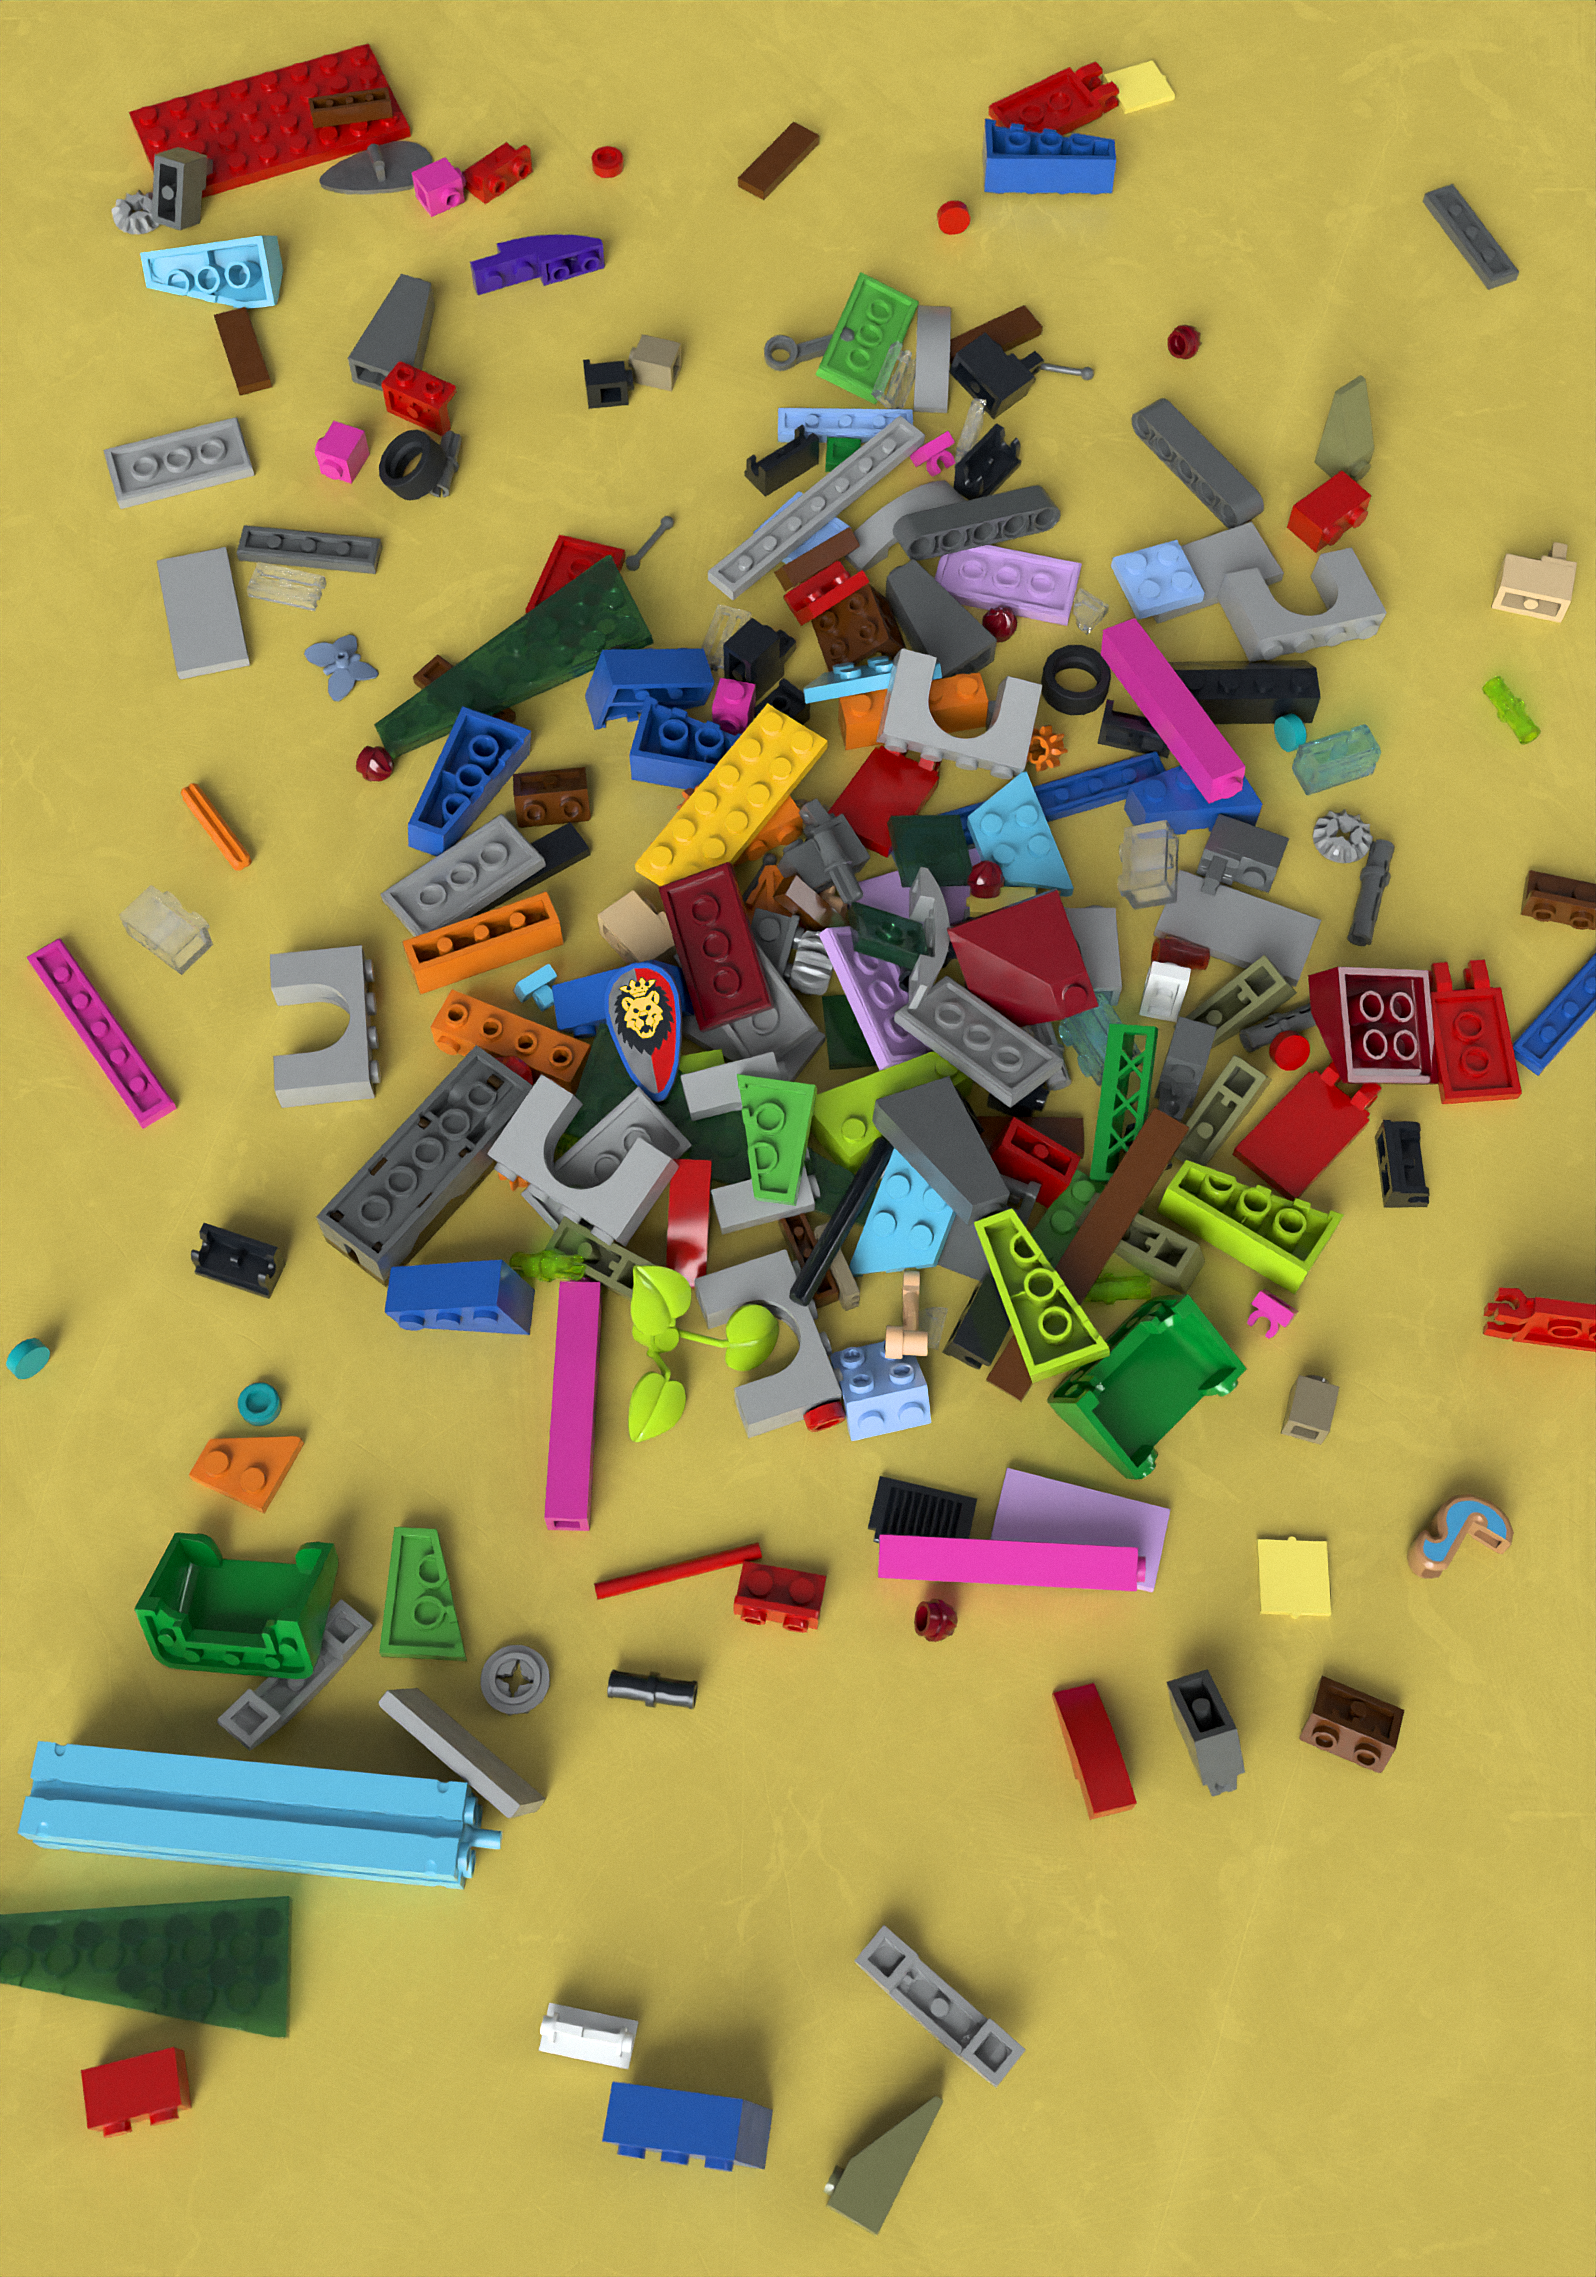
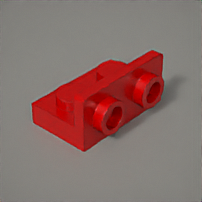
M505 142L462 172L466 182L464 188L486 205L533 172L531 150L526 145L516 150Z
M398 362L381 383L387 412L439 436H443L446 431L451 429L447 404L456 394V386L407 363Z
M836 561L784 594L783 598L800 626H802L870 581L863 570L851 577L841 562Z
M743 1561L737 1595L733 1603L734 1614L741 1615L740 1619L742 1621L755 1625H764L766 1620L783 1623L782 1627L793 1632L805 1633L808 1632V1628L818 1629L827 1576Z

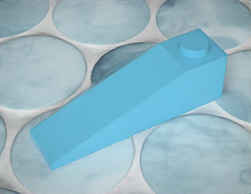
M256 236L140 253L147 288L230 305L235 308L246 307V309L277 305L283 274L277 236Z

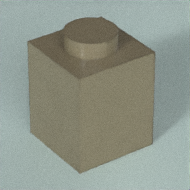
M642 334L637 348L632 347L629 355L628 365L630 368H633L634 383L672 391L682 367L681 343Z
M1299 1375L1291 1388L1281 1434L1321 1445L1330 1432L1339 1386L1329 1384L1327 1379L1320 1376L1307 1375L1304 1377Z

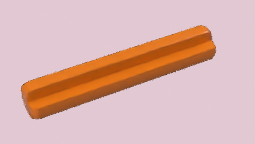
M191 783L188 787H184L181 790L184 802L233 869L241 871L244 867L251 864L250 854L200 786Z

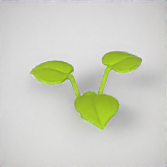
M659 1265L633 1266L634 1286L631 1299L632 1335L636 1342L649 1348L647 1356L655 1361L661 1370V1375L656 1372H647L634 1387L628 1414L630 1439L634 1442H642L663 1434L671 1429L683 1414L686 1402L685 1389L680 1382L669 1380L671 1372L661 1358L660 1353L673 1350L678 1344L679 1337L721 1348L727 1347L725 1361L728 1367L737 1371L752 1370L769 1357L775 1347L779 1334V1322L767 1308L758 1304H746L736 1309L727 1322V1339L724 1340L681 1330L675 1326V1318L682 1316L690 1307L691 1287L689 1282L683 1275L667 1267Z

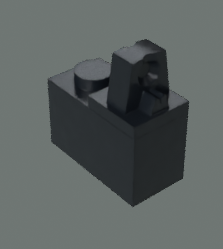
M985 332L956 353L949 373L994 420L1027 395L1031 385L1036 380L1034 375L1040 371L1044 359L1036 351L1022 360H1019L1013 353L1007 356L1001 345L993 341Z
M751 618L723 644L724 678L755 684L757 702L784 676V664L796 650V640L781 629L775 632L770 626L762 625L754 618Z

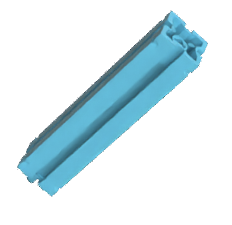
M38 1741L30 1775V1778L34 1780L30 1796L25 1798L18 1834L26 1839L33 1840V1843L46 1849L60 1850L63 1848L76 1852L432 1887L440 1885L446 1888L463 1890L465 1879L472 1878L475 1870L476 1850H471V1847L501 1849L503 1831L480 1829L483 1806L478 1804V1797L471 1793V1788L466 1782L449 1781L444 1783L435 1779L74 1744L63 1746Z

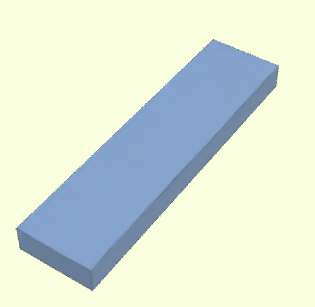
M778 408V442L794 440L795 429L804 425L806 440L810 434L814 433L819 438V443H827V437L861 439V443H867L899 416L913 425V409Z

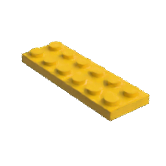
M767 703L635 863L636 871L657 885L663 886L726 862L734 864L827 750L828 740Z

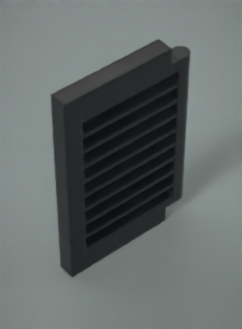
M880 1476L868 1529L876 1531L873 1540L875 1543L880 1542V1534L969 1538L977 1498Z

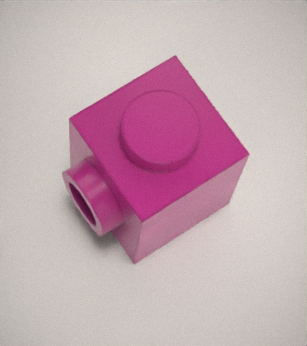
M446 157L412 172L416 198L431 217L465 202L463 187L466 186L464 176L461 170L454 168Z
M333 421L325 436L318 440L315 447V456L318 459L321 474L331 479H339L351 484L370 454L364 430Z
M720 678L712 705V722L720 725L722 731L736 736L738 733L743 734L752 723L754 708L756 707L755 684Z

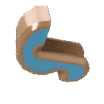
M1472 1494L1454 1495L1434 1513L1429 1524V1531L1424 1530L1420 1532L1411 1543L1407 1553L1408 1565L1413 1573L1421 1578H1439L1442 1571L1448 1568L1467 1533L1473 1539L1496 1553L1503 1554L1511 1546L1514 1534L1509 1518L1499 1507L1486 1499Z

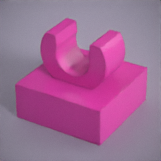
M949 431L913 452L910 458L915 467L926 462L927 472L934 477L941 472L937 465V459L944 463L946 469L955 464L953 455L945 450L955 442Z
M1265 1288L1260 1290L1251 1303L1259 1310L1254 1311L1249 1316L1247 1324L1252 1327L1259 1317L1268 1318L1271 1327L1265 1337L1270 1339L1278 1333L1280 1324L1284 1327L1290 1325L1299 1311Z

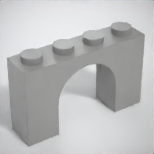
M1352 548L1320 554L1311 575V579L1327 609V612L1319 615H1299L1282 607L1272 596L1258 567L1225 574L1217 598L1249 662L1263 659L1272 660L1281 655L1295 652L1304 653L1313 648L1327 645L1336 646L1345 641L1354 639L1364 640L1376 635L1387 612Z
M901 648L894 657L876 742L884 743L886 749L894 752L904 753L907 749L920 752V757L929 761L939 762L942 761V758L955 761V766L965 770H977V767L990 770L992 776L1000 779H1012V776L1016 777L1025 770L1043 685L1007 676L999 684L991 723L986 733L975 738H957L944 732L935 723L929 709L928 698L937 657Z
M1092 905L1086 908L1064 907L1098 1005L1117 1006L1122 989L1116 908H1104L1099 905ZM970 909L964 910L963 919L970 917ZM965 981V989H967V990L969 991L968 986H967L966 981Z
M362 945L270 954L271 990L278 1006L326 1002L341 1007L350 1015L345 1033L332 1046L315 1052L273 1056L274 1089L281 1108L375 1098L374 1084L381 1083L379 1062L378 1060H373L372 1049H379L376 1026H371L370 1016L377 1015L374 992L369 993V982H375L373 960H366Z
M769 1052L680 1075L691 1121L743 1109L737 1074L789 1081L784 1062L776 1063L774 1052ZM808 1148L806 1149L804 1161L810 1160ZM805 1165L803 1166L796 1206L756 1200L753 1193L752 1179L711 1190L722 1235L814 1211V1199L820 1198L815 1175L807 1176Z
M541 1074L487 1155L498 1162L494 1167L497 1172L512 1182L519 1176L529 1183L526 1191L542 1202L546 1203L549 1197L561 1204L558 1210L559 1213L577 1225L581 1219H584L594 1226L590 1233L609 1246L616 1240L626 1247L679 1166L672 1158L638 1137L617 1170L604 1183L589 1189H573L563 1185L559 1181L554 1169V1151L560 1137L583 1104L573 1094Z
M786 1249L694 1279L695 1295L708 1329L726 1324L739 1307L746 1304H758L767 1308L775 1318L786 1323L798 1339L799 1351L787 1368L777 1374L734 1388L735 1404L748 1438L804 1420L803 1415L829 1403L841 1402L842 1399L839 1381H843L844 1378L839 1368L832 1369L828 1356L832 1355V1349L824 1331L818 1333L814 1320L818 1319V1313L813 1299L805 1307L789 1299L790 1289L801 1272V1267L797 1260L790 1261Z

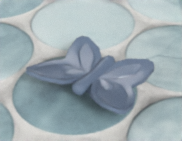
M354 635L341 637L333 644L327 642L313 644L304 653L310 663L324 667L323 673L326 676L332 674L328 680V693L333 701L339 702L353 689L355 681L370 680L378 676L376 669L368 663L359 661L361 655L355 653L357 651V639Z

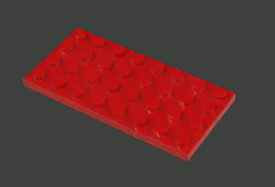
M369 43L129 112L131 122L153 174L155 154L177 147L199 152L213 160L212 173L206 176V187L202 190V198L365 151L371 144L379 146L411 137L410 127ZM388 87L393 114L392 118L314 128L308 98Z

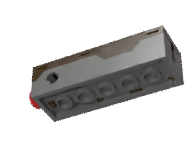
M476 1045L316 1216L326 1242L387 1287L391 1267L406 1266L494 1170L498 1162L487 1155V1153L533 1087L532 1071L529 1066L514 1055L494 1058Z

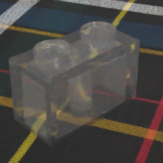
M1167 820L1124 828L1123 843L1119 845L1122 875L1118 876L1117 882L1120 895L1126 897L1134 910L1177 903L1179 839Z
M150 885L119 914V917L129 936L182 975L213 945L208 932L210 926L197 912L193 911L190 914L184 910L181 902L168 891L162 893Z

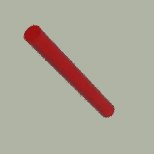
M756 1542L594 1583L597 1600L739 1565L743 1561L750 1562L762 1559L759 1543Z

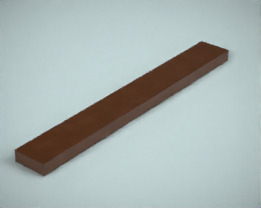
M1154 1108L1054 1269L1080 1306L1189 1132L1190 1127L1157 1108ZM1014 1334L986 1378V1381L1022 1402L1033 1383Z

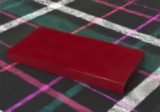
M726 862L658 887L699 1030L704 1033L775 1008L733 864Z

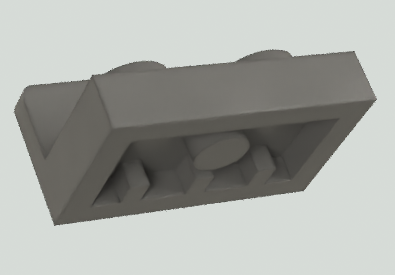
M756 908L751 923L754 938L789 986L793 964L788 963L792 948L798 950L802 934L805 931V928L799 927L800 916L792 914V917Z

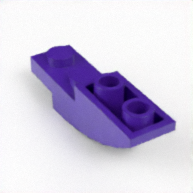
M539 235L497 243L498 254L470 262L473 286L477 295L538 277L543 286L605 268L601 239L579 235Z

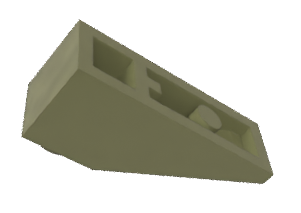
M1361 375L1335 391L1314 463L1331 478L1340 471H1343L1353 480L1359 481L1368 473L1371 467L1370 460L1374 451V441L1366 379Z
M1263 955L1185 1018L1217 1027L1212 1049L1240 1033V1030L1248 1028L1266 1018L1297 992L1275 964Z
M1234 1055L1185 1124L1190 1127L1189 1132L1174 1156L1183 1163L1188 1160L1206 1166L1250 1112L1272 1079L1237 1055Z
M1095 1192L1075 1223L1076 1228L1079 1229L1101 1194ZM1137 1214L1114 1252L1149 1277L1181 1294H1186L1205 1263L1198 1243L1140 1214Z
M564 1216L544 1251L631 1301L634 1286L633 1266L655 1264L614 1242L609 1246L590 1233L591 1230L580 1224L577 1225Z
M934 2096L851 2158L845 2170L836 2165L823 2190L824 2193L831 2196L826 2207L877 2236L944 2100Z

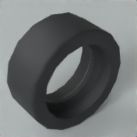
M418 429L408 430L398 435L385 449L379 464V477L384 485L399 497L407 501L417 500L427 495L443 476L446 466L445 452L425 432ZM422 453L421 460L410 474L403 477L404 470L415 456Z
M1067 645L1056 649L1047 658L1043 667L1041 685H1043L1042 695L1046 702L1058 712L1068 715H1085L1093 712L1104 703L1111 680L1110 667L1101 654L1093 648L1084 645ZM1078 668L1091 674L1097 681V684L1088 691L1073 692L1060 686L1055 680V675L1065 669Z

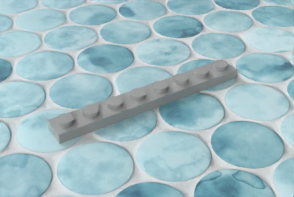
M897 417L708 571V581L730 599L735 600L924 444L925 434L903 417Z

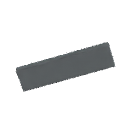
M1453 184L1425 193L1424 205L1488 290L1517 279L1518 269Z
M244 525L237 549V556L239 561L376 574L382 544L379 538Z

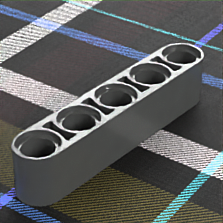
M1161 398L1132 415L1131 423L1136 435L1228 529L1243 525L1263 512L1264 503L1260 493L1167 399Z
M1039 485L904 515L894 524L893 535L909 559L920 561L1045 532L1057 524L1060 518V510L1043 487Z

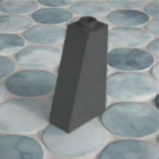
M401 273L348 357L353 382L383 392L381 383L398 362L402 361L422 370L435 311L431 283Z
M913 559L903 566H897L889 573L886 580L885 598L889 600L897 622L914 652L937 657L936 663H940L942 678L953 677L961 673H977L994 661L997 639L918 562Z
M949 1076L876 1100L872 1119L875 1127L967 1226L974 1224L973 1222L1005 1211L1010 1192Z

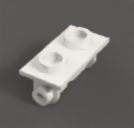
M549 2003L547 2015H544L541 2024L540 2034H542L539 2051L629 2070L639 2021Z

